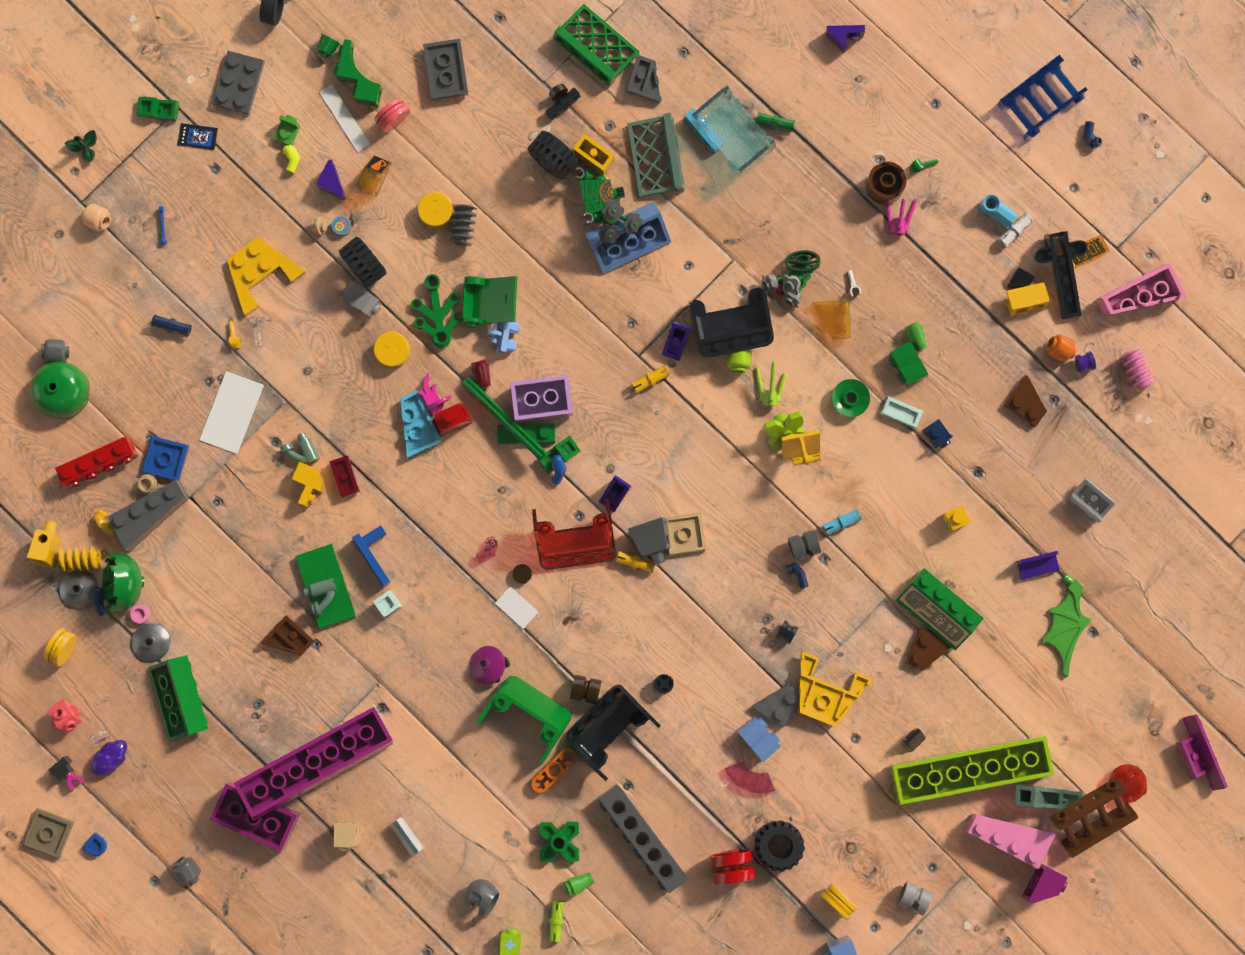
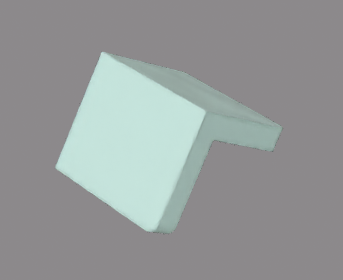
M390 590L373 601L383 617L402 607Z

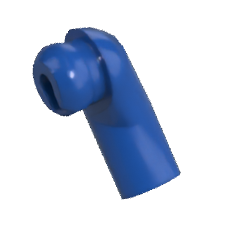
M555 455L551 461L555 472L552 482L560 484L566 472V465L562 456Z

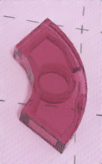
M743 761L725 768L733 782L747 791L753 793L775 791L768 772H753L746 767Z

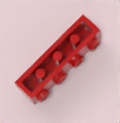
M125 436L56 467L55 470L62 486L74 488L86 479L91 480L98 477V474L104 471L114 470L117 465L132 462L133 458L137 457L138 454L131 438Z

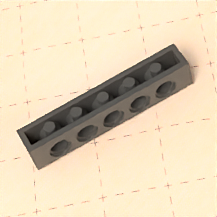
M618 783L599 797L600 802L598 804L604 812L608 811L612 816L610 821L616 828L620 827L622 829L624 840L628 844L632 843L636 848L633 850L640 860L642 858L647 863L645 868L651 876L654 874L659 879L657 884L663 892L667 890L671 893L688 880L681 867ZM616 802H620L624 806L623 811L620 813H616L612 808ZM627 818H632L636 822L635 826L631 829L624 825V821ZM639 834H644L647 836V842L639 844L636 841V837ZM650 850L658 851L659 857L656 860H651L648 857ZM662 866L670 867L671 872L669 875L664 876L659 872Z

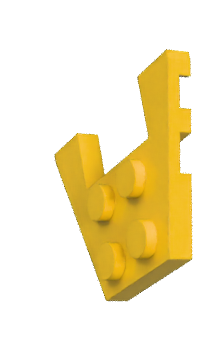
M258 237L227 259L239 301L246 316L260 307L249 290L269 275L282 268L293 283L306 273L304 269Z
M801 652L798 713L836 727L857 698L861 696L864 689L872 682V679L859 673H854L849 690L846 691L813 678L812 675L819 658Z

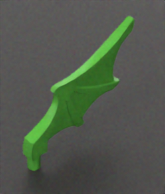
M1066 574L1062 580L1069 585L1066 588L1069 592L1061 604L1049 610V613H1052L1053 622L1049 632L1043 637L1042 644L1047 642L1058 650L1063 662L1062 673L1068 677L1075 644L1082 631L1091 622V619L1085 617L1080 609L1083 587L1077 580L1072 579Z

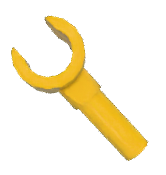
M228 322L230 330L229 343L233 348H240L241 337H235L233 322Z

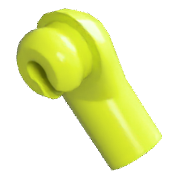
M286 145L283 148V154H286L289 159L286 171L294 174L300 161V156L294 146Z

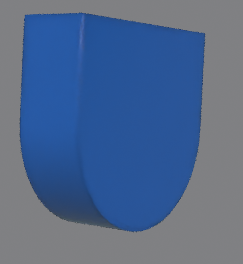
M95 832L83 849L92 856H99L106 851L107 842L101 835Z

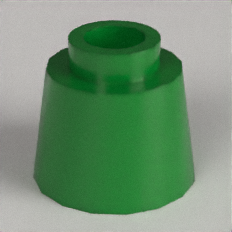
M321 33L317 49H319L317 53L328 58L329 55H333L340 43Z

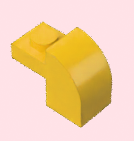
M299 462L292 480L306 485L298 503L308 507L309 504H313L316 498V490L323 493L324 480L316 469Z

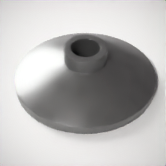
M72 571L61 581L59 588L60 596L64 603L72 608H85L92 604L91 590L94 587H98V584L92 574L86 571ZM78 585L80 590L76 593L74 587Z
M144 624L133 634L132 649L136 656L144 661H157L167 654L170 647V636L167 630L159 624ZM149 638L152 640V644L150 646L146 644V641Z

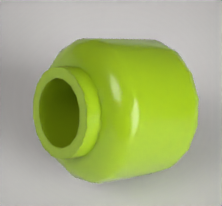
M745 350L727 354L726 366L731 369L732 373H745L751 367V351Z

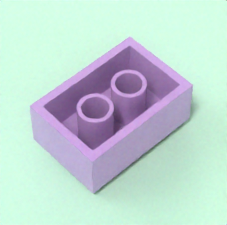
M568 375L510 382L516 423L573 416Z

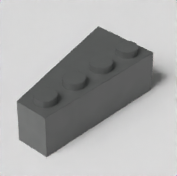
M174 480L109 515L108 519L125 551L131 552L156 527H159L167 517L172 515L190 498L182 483Z

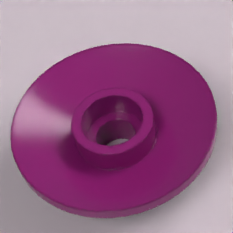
M483 646L473 654L470 662V671L477 682L493 684L504 673L505 658L498 648Z

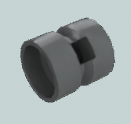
M814 530L804 532L801 537L795 535L787 538L794 561L804 559L806 555L814 556L821 553Z

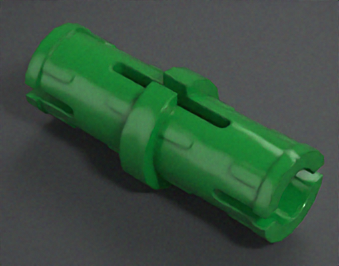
M758 112L755 124L772 127L773 130L777 128L793 132L795 120L780 118L779 115L771 116Z

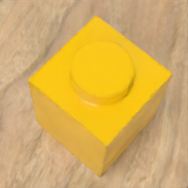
M962 505L942 514L950 532L971 522Z

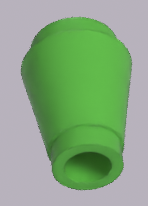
M919 321L905 327V334L917 351L928 347L923 326L920 325Z
M590 873L567 878L568 881L564 882L570 897L573 895L577 896L594 884Z

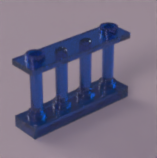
M1060 54L1005 95L997 104L1001 111L1006 107L1011 109L1028 131L1023 136L1024 140L1029 136L1034 138L1041 132L1040 128L1074 102L1077 105L1085 98L1084 94L1088 89L1084 87L1078 92L1061 71L1062 67L1060 65L1064 59ZM1050 73L1052 75L1055 74L1072 97L1065 103L1062 102L1046 82V76ZM1034 85L1040 86L1056 105L1057 109L1048 114L1031 93V88ZM1020 96L1025 97L1043 119L1035 126L1016 104V99Z

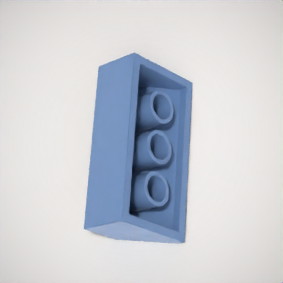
M654 202L630 212L632 214L638 213L640 215L639 218L643 221L637 232L626 233L623 226L624 221L621 219L612 224L616 225L617 230L620 231V237L615 239L614 243L608 242L604 244L601 242V237H599L598 233L602 230V226L585 233L603 274L671 243L662 215Z

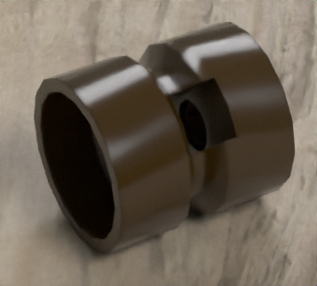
M575 674L570 699L577 701L585 699L587 703L596 705L602 680L591 678L587 681L586 677Z

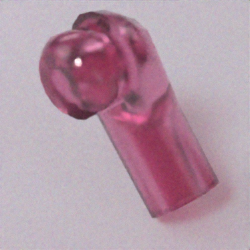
M488 537L485 541V550L476 554L479 563L495 556L498 548V541L495 537Z

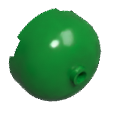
M64 361L50 362L40 367L32 377L30 397L35 407L41 413L51 418L68 419L78 415L86 407L89 401L90 383L85 373L77 366Z
M106 554L104 561L107 562V566H105V569H102V589L105 593L104 600L108 602L105 609L107 612L129 610L140 598L141 589L144 587V577L141 576L139 565L132 557L126 554Z

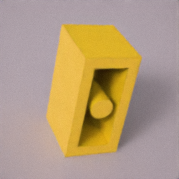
M583 134L573 148V153L579 159L603 176L615 162V155L586 134Z

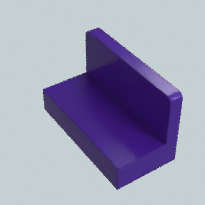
M1058 551L1016 561L1021 579L1060 570L1056 557L1059 554Z

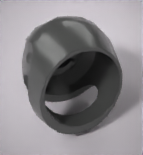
M478 879L471 882L467 887L465 900L470 908L477 904L479 906V917L486 919L493 910L500 892L490 881Z

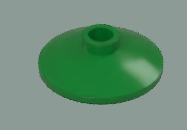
M843 380L833 390L832 403L836 411L841 415L856 417L864 413L868 408L870 393L866 385L859 380ZM852 396L854 401L848 402L847 397Z

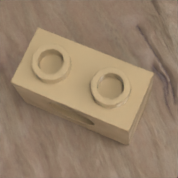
M340 820L334 823V847H339V851H351V849H354L359 844V820Z

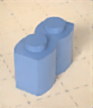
M754 716L737 732L764 762L781 747L778 744L781 740L774 732L770 734L765 729L768 725L761 717L757 719Z

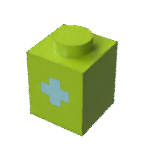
M506 928V931H502L500 955H520L522 932H517L518 929Z

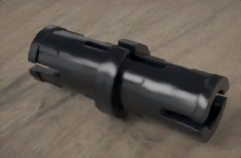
M573 87L564 96L557 98V101L545 110L546 115L553 120L564 110L567 111L569 106L581 97L580 93Z

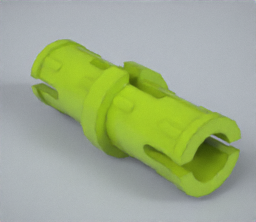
M552 901L551 918H549L548 922L550 923L548 941L553 942L555 939V942H561L562 924H564V919H562L563 901Z

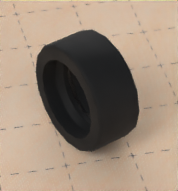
M261 0L260 22L276 26L282 16L284 0Z

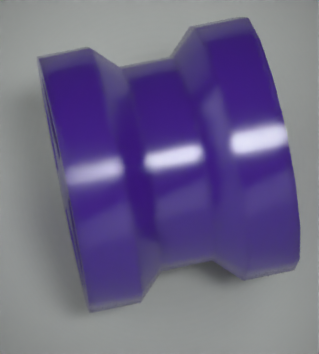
M1091 351L1083 356H1075V364L1080 374L1085 373L1086 370L1092 371L1096 369V361Z

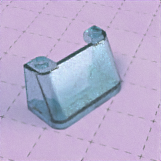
M726 85L691 114L694 119L692 123L698 130L702 129L730 162L728 166L735 174L737 172L741 174L776 148V142L770 135L766 137V132L748 114L739 100L732 94L733 91Z

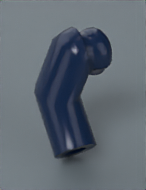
M1086 121L1083 132L1084 141L1091 148L1100 147L1102 139L1093 134L1095 123Z
M792 562V564L786 566L789 575L795 573L800 589L809 586L805 571L797 563Z
M94 587L91 590V602L98 615L103 616L107 613L106 607L103 604L105 593L101 587Z

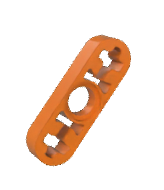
M572 748L563 749L532 780L533 790L537 793H543L576 762V751ZM565 752H572L573 761L567 760L564 763L567 767L564 769L561 763L556 760L560 758V761L565 758ZM551 765L559 766L560 773L557 776H552L549 773ZM546 772L547 776L553 779V781L550 783L547 780L544 783V789L542 787L537 788L536 780L539 779L541 781L545 777L542 773Z

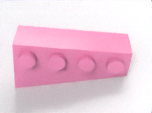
M1167 263L1096 298V301L1103 315L1106 316L1187 296L1171 264Z
M974 813L964 830L1037 869L1040 868L1056 835L1050 831Z

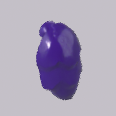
M117 740L103 745L92 759V773L96 776H106L116 771L117 767L125 761L126 741Z

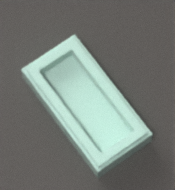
M888 396L880 415L916 429L923 411Z

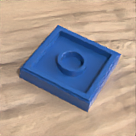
M151 436L141 473L172 481H180L189 445Z

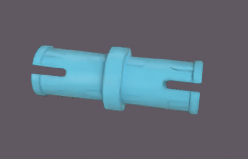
M855 509L843 516L839 515L837 519L822 524L823 529H827L825 530L826 535L828 536L840 529L844 530L848 525L861 521L862 517L858 515L860 514L859 510Z

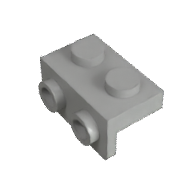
M1087 477L1071 493L1069 498L1075 508H1081L1086 512L1085 515L1091 521H1097L1098 523L1102 521V518L1116 504L1111 497Z

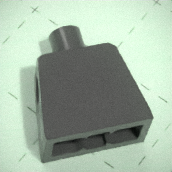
M661 517L628 528L642 557L651 555L654 565L665 562L662 551L671 548L666 518Z

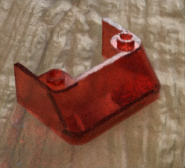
M605 499L607 513H600L594 516L592 526L555 530L554 524L548 521L538 522L536 509H532L540 566L543 569L552 570L603 563L615 559L616 548L609 499Z

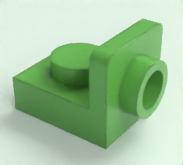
M280 115L279 119L281 122L273 139L285 145L293 146L301 126L296 118L290 115L286 117Z

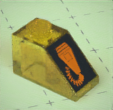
M374 155L363 168L356 184L359 190L377 197L392 162Z

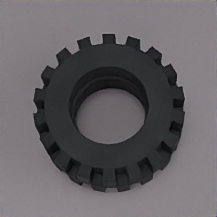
M542 130L527 148L531 157L547 172L558 179L563 180L578 163V159L571 149L547 131Z
M356 236L339 250V255L364 286L370 288L387 274L384 266L361 238Z
M783 820L770 821L771 823L763 825L764 827L758 831V835L755 837L754 846L757 857L765 867L773 871L784 872V870H790L794 865L797 866L800 859L802 860L803 851H805L804 839L799 830L791 823L784 822ZM777 834L787 836L791 842L790 851L783 857H775L768 850L769 840Z

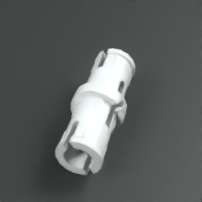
M1024 213L1018 221L1009 226L1007 232L998 241L1007 248L1012 241L1023 234L1022 232L1034 221L1029 214Z

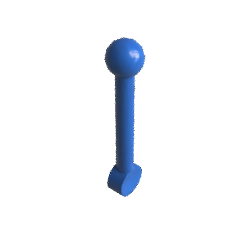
M159 206L161 239L159 242L161 245H166L164 207Z

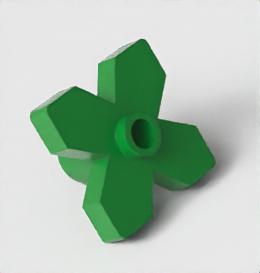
M578 821L566 822L560 831L552 822L540 823V835L549 841L540 849L541 862H552L558 853H561L567 862L579 861V848L570 842L579 834ZM562 838L563 844L558 845L556 839Z

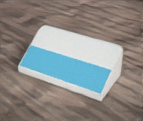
M400 817L390 825L411 856L424 849L403 818Z

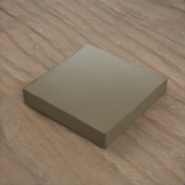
M37 808L22 845L60 859L74 821Z

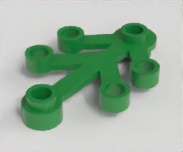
M430 274L425 278V285L431 293L433 311L418 298L411 302V306L414 310L420 311L435 322L436 329L428 325L422 317H417L414 325L416 328L423 329L430 334L435 346L444 348L451 342V331L457 323L462 322V313L460 311L453 312L452 319L445 328L443 320L453 306L460 302L461 298L458 293H451L449 300L441 309L438 294L441 282L437 275ZM435 280L436 285L430 286V281ZM454 295L458 296V300L455 302L451 300ZM420 302L421 305L420 307L415 308L414 303ZM456 314L461 315V318L459 320L454 319V316ZM422 320L424 323L422 326H417V321ZM441 335L445 336V340L443 342H440L438 340L439 336Z

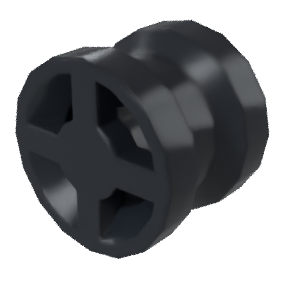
M784 620L776 637L779 639L783 638L786 643L790 644L798 627L791 626Z
M661 674L655 679V688L660 693L665 694L673 689L674 682L671 676Z

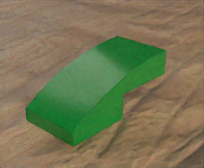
M138 97L136 115L146 118L177 121L179 102L176 100H159L156 97Z
M568 436L547 451L543 459L537 460L548 475L554 471L551 461L555 455L562 456L564 463H566L581 452L571 436Z

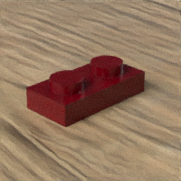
M349 456L329 461L341 498L359 493L360 489Z

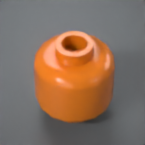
M1061 334L1055 337L1052 336L1046 346L1049 356L1061 362L1072 359L1077 351L1074 340Z

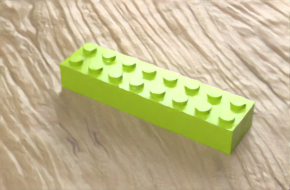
M1043 735L890 765L896 799L900 805L1054 775L1047 737Z

